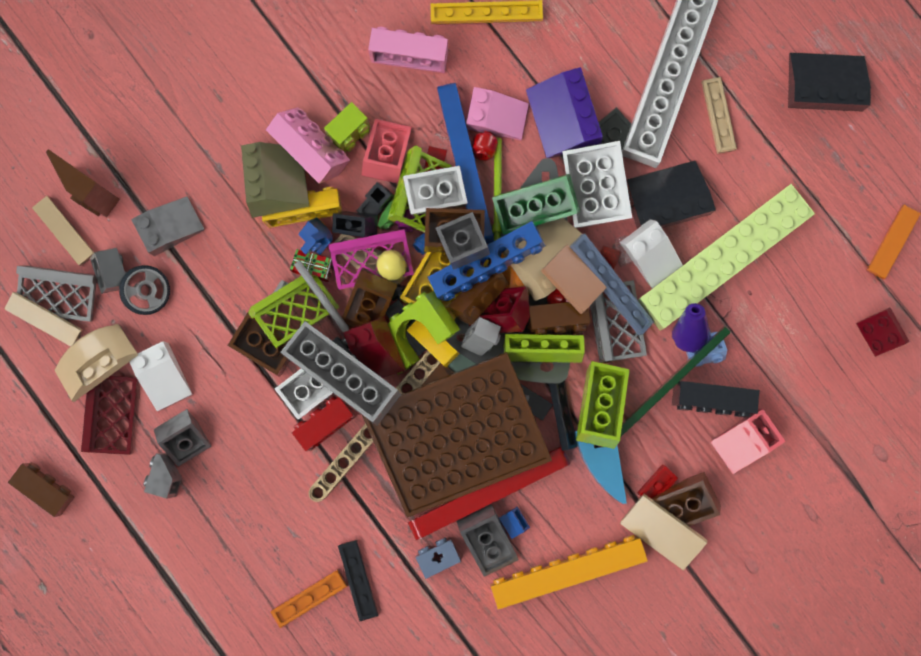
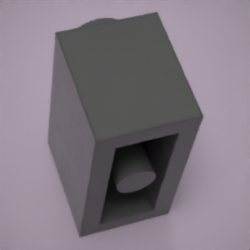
M117 248L94 252L90 260L101 294L119 290L121 279L127 272L124 271L122 265L123 257L121 253H118Z

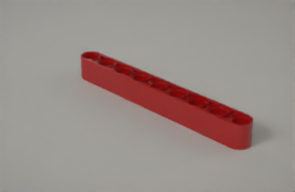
M561 447L549 452L552 458L550 462L451 500L407 522L415 540L421 539L570 465L571 463L565 451H562Z

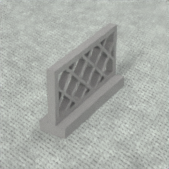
M25 265L17 266L16 274H19L17 293L24 297L27 296L38 305L46 299L52 306L48 310H55L56 312L52 313L61 318L92 321L96 284L98 283L96 275ZM24 278L31 279L35 286L27 290L24 286ZM45 281H49L54 287L48 293L40 286ZM64 284H68L73 290L67 296L60 290V287ZM83 286L90 287L89 296L85 299L78 291ZM36 288L43 294V297L37 302L30 294ZM55 291L62 297L56 304L49 297ZM74 293L81 300L75 307L68 300ZM64 301L71 309L66 314L61 313L57 307ZM82 304L88 309L87 317L80 316L76 310Z
M634 281L623 282L626 286H629L630 292L637 299ZM602 292L590 305L599 362L604 363L647 356L644 336L637 333L633 336L625 330L629 325L628 322L624 327L615 322L621 313L612 304L611 300L603 297ZM609 306L617 311L613 319L606 315V310ZM612 325L621 330L616 338L611 336L609 332ZM623 333L631 338L627 346L618 341ZM633 341L640 345V353H634L629 349ZM615 344L624 349L620 356L613 355L612 348Z

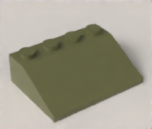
M264 142L241 145L246 203L252 218L309 207L305 169L281 145Z

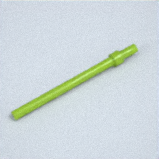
M496 138L498 146L494 155V196L502 194L501 138ZM495 206L494 224L492 225L494 241L501 238V234H503Z

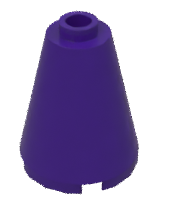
M693 303L688 305L672 330V339L675 345L685 352H696V350H699L711 339L706 312L700 304Z

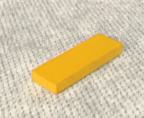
M416 320L407 329L443 366L447 367L459 355L447 341L437 344L428 329L421 322Z

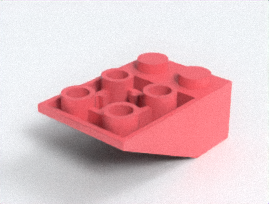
M758 409V414H751V417L742 419L710 443L730 472L734 474L770 453L786 441L765 411Z

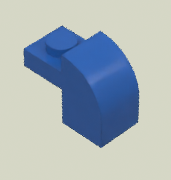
M317 217L308 221L298 234L306 242L300 249L304 254L313 251L321 255L333 240L330 230Z

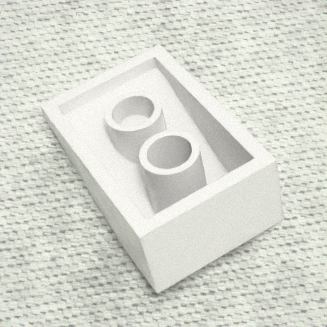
M460 166L403 176L411 215L426 213V208L458 209L468 204Z
M650 219L619 242L652 289L683 266L668 236L657 221Z
M162 341L138 353V356L129 361L135 376L157 411L193 395L169 343Z

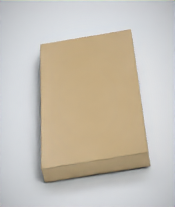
M645 494L639 498L620 522L622 526L682 570L689 565L708 541Z

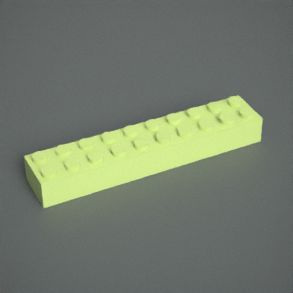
M790 184L637 301L661 331L679 318L688 305L699 303L815 213L794 186Z

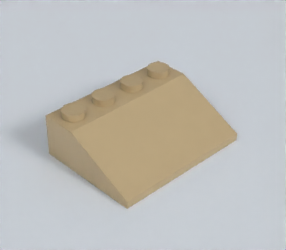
M564 218L538 225L537 229L546 246L542 248L543 250L536 255L530 254L525 257L523 262L511 264L535 301L548 296L556 289L541 270L565 245L570 246L582 235ZM521 241L518 248H524L527 241ZM505 250L503 252V255L506 258L509 254V250Z

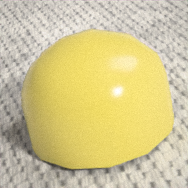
M391 249L382 252L376 264L379 274L384 279L390 281L400 279L405 274L407 267L402 254Z

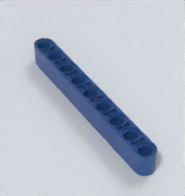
M456 83L438 86V95L455 165L460 166L468 202L466 209L485 210L484 240L486 244L494 242L493 232Z

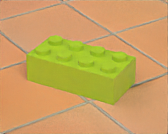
M591 361L586 372L576 441L615 449L620 442L630 369Z

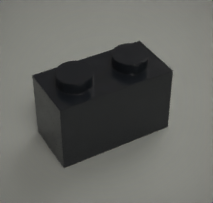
M349 211L333 213V233L360 237L377 235L378 215Z

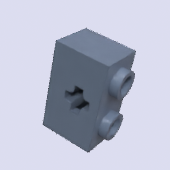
M445 537L435 542L436 546L430 549L426 546L418 550L419 554L415 558L425 579L461 562L452 539L447 540ZM435 552L443 555L441 556V561L433 560Z

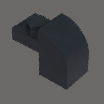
M376 182L365 195L367 199L356 211L358 213L379 216L393 200L394 194L381 182Z

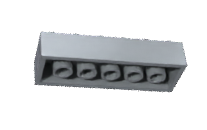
M304 321L281 351L286 358L376 426H378L401 396V393L395 387L306 321Z

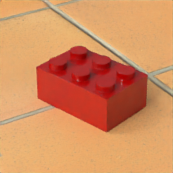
M332 397L325 403L327 405L325 408L316 409L309 415L311 417L309 420H302L294 426L295 430L292 434L305 452L312 451L356 417L349 405L341 398Z

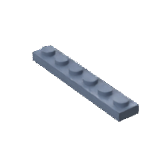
M580 235L569 247L607 287L604 290L605 294L638 335H643L654 321L587 235Z

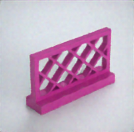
M405 229L328 244L338 290L354 287L356 282L353 283L355 278H358L357 275L363 267L372 272V274L383 278L376 273L377 267L373 271L365 263L370 256L378 260V257L372 254L377 246L390 250L395 243L402 241L405 248L402 256L406 253L407 260L405 261L409 268V272H405L402 277L414 275ZM387 244H392V245L390 246V248H387L386 246H384V245H387ZM372 247H373V249L371 250V252H369V251L366 250L367 248H372ZM358 250H363L369 254L363 263L354 258ZM354 251L351 256L347 254V252ZM343 253L350 258L344 267L337 263V254ZM351 260L361 265L356 274L346 269ZM346 271L353 276V279L349 284L342 285L340 276Z

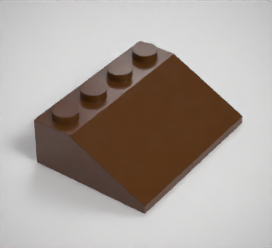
M48 149L46 154L65 190L72 195L70 199L98 217L101 214L108 217L120 199Z

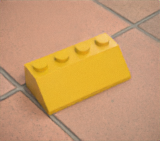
M334 187L323 188V191L315 192L314 190L307 191L309 207L262 216V221L268 228L310 221L316 217L318 219L331 217L333 213L343 212L339 191L337 188L334 189Z

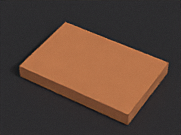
M565 245L541 270L580 314L584 313L607 288L568 245Z

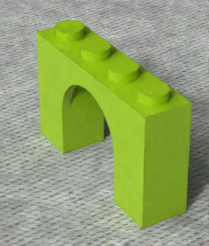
M434 291L428 294L426 292L421 293L415 298L417 301L414 304L412 302L402 308L404 312L401 314L397 313L389 319L391 322L388 326L406 370L420 360L406 337V326L410 319L421 322L428 329L437 344L448 340L460 330Z

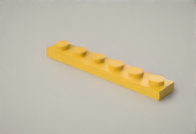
M542 0L430 3L431 24L543 21Z

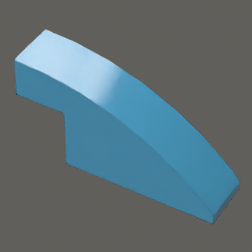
M577 441L581 457L596 482L619 503L627 504L618 445L615 449L607 447L594 448L593 444Z

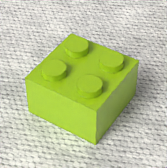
M352 102L324 127L326 135L344 152H350L356 146V142L360 138H365L370 132L368 118Z

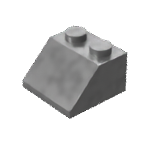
M188 409L154 429L158 445L177 466L182 465L211 447L199 423Z

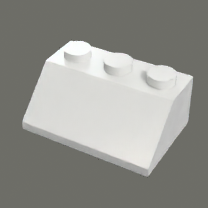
M302 369L275 388L276 392L298 420L333 394V392Z

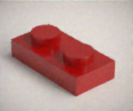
M662 464L637 494L640 496L645 494L653 498L668 490L678 477Z

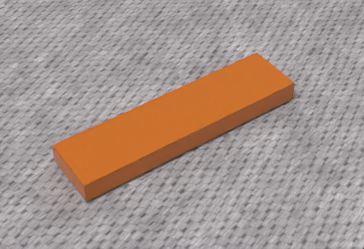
M905 204L901 206L867 271L881 279H886L921 213Z
M337 569L271 610L270 613L279 628H282L346 588L347 584Z

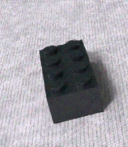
M679 381L673 387L672 406H677V410L682 411L696 408V412L712 413V410H714L717 415H731L734 413V417L746 418L751 417V414H758L760 390Z

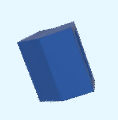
M518 506L499 517L511 539L530 528Z

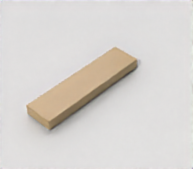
M721 77L703 80L701 84L717 154L735 151L737 147Z
M46 196L32 207L79 266H82L90 259L94 251L50 197Z
M17 292L12 293L4 308L69 346H72L78 340L83 329Z

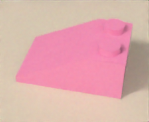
M474 87L466 123L467 130L482 133L488 131L493 135L521 140L529 103L492 90Z

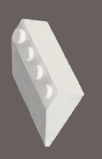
M620 141L562 151L566 174H570L580 212L573 215L575 228L632 218Z

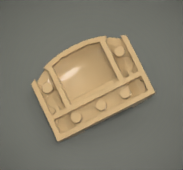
M119 324L105 326L86 334L68 348L55 368V372L70 399L75 402L138 356V353Z

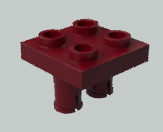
M890 307L856 323L875 357L910 342Z

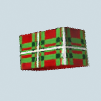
M296 249L290 267L291 272L301 275L294 266L300 260L311 275L317 276L325 282L330 281L333 266L332 258L314 253L304 254L301 250Z

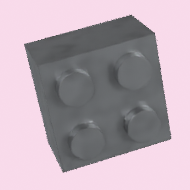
M473 212L436 228L453 270L490 255Z

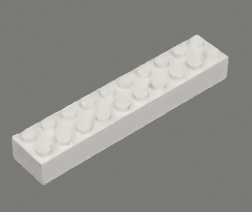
M676 0L624 143L622 156L654 168L660 164L718 0Z

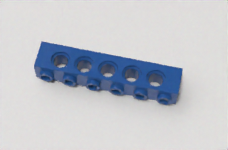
M531 221L488 244L487 247L490 255L455 270L449 265L428 276V279L437 298L442 301H449L455 297V294L470 290L473 287L472 285L487 281L495 273L504 272L511 264L523 262L528 255L540 253L546 245L536 225ZM521 241H527L524 248H518ZM509 250L508 256L501 258V253ZM491 259V265L484 267V262ZM474 268L473 275L467 277V271ZM456 277V283L450 286V280Z

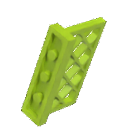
M415 145L407 151L387 219L393 222H402L425 232V226H423L420 220L425 214L421 216L413 214L415 218L412 220L404 217L405 210L409 209V206L407 207L408 199L403 176L422 173L430 169L433 171L436 170L435 167L437 166L450 168L452 165L422 152V148ZM421 158L425 159L429 165L424 170L419 163Z
M311 275L336 310L339 309L338 304L317 276ZM302 276L254 304L248 312L252 319L255 318L275 348L289 341L297 332V330L289 328L290 319L301 321L300 327L304 321L312 326L330 315L327 310L320 309V300L315 294L309 293L310 287ZM297 294L305 296L304 305L293 303L294 296ZM308 297L318 299L317 308L307 306ZM281 304L290 306L288 315L278 313V306ZM292 306L303 309L302 318L291 315ZM306 309L316 311L315 319L304 318ZM265 314L274 315L273 323H264L261 317ZM277 316L287 318L286 327L275 325ZM274 329L285 331L282 340H276L273 335Z

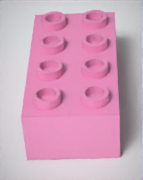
M377 27V29L372 28L368 51L372 63L445 73L448 39L440 35L431 37L420 32L410 34L404 30L390 31L385 27Z
M298 107L277 113L266 129L319 184L337 177L350 161L346 153L339 149L332 139L325 135L319 129V126L312 122L306 116V113Z

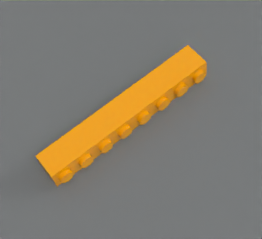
M634 535L623 538V542L617 544L616 541L604 544V548L597 549V547L587 549L586 554L579 555V553H574L567 556L568 559L564 561L556 559L550 561L549 565L545 567L541 565L534 566L527 573L518 571L513 573L511 578L505 579L500 577L494 579V583L490 584L497 609L499 610L647 562L641 539L634 537Z

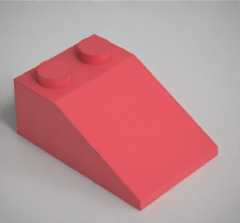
M375 119L363 159L361 175L398 184L412 127Z

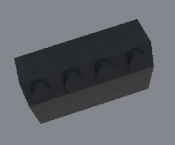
M789 53L788 108L863 112L870 106L871 86L865 56Z
M696 161L626 180L631 211L637 229L650 219L657 221L661 228L708 216L716 211L710 190Z

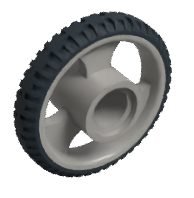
M141 265L125 273L119 285V295L125 307L133 313L151 315L160 311L168 302L170 285L163 272L152 266ZM145 272L144 281L136 283L134 287L128 285L132 276ZM157 278L163 287L161 299L155 297L157 288L153 282ZM143 285L149 288V293L146 296L141 293ZM135 295L140 300H147L149 308L135 306L129 300L130 297Z

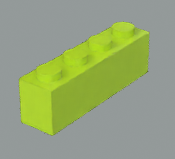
M505 334L504 353L507 352L510 360L513 362L581 363L585 354L584 335Z

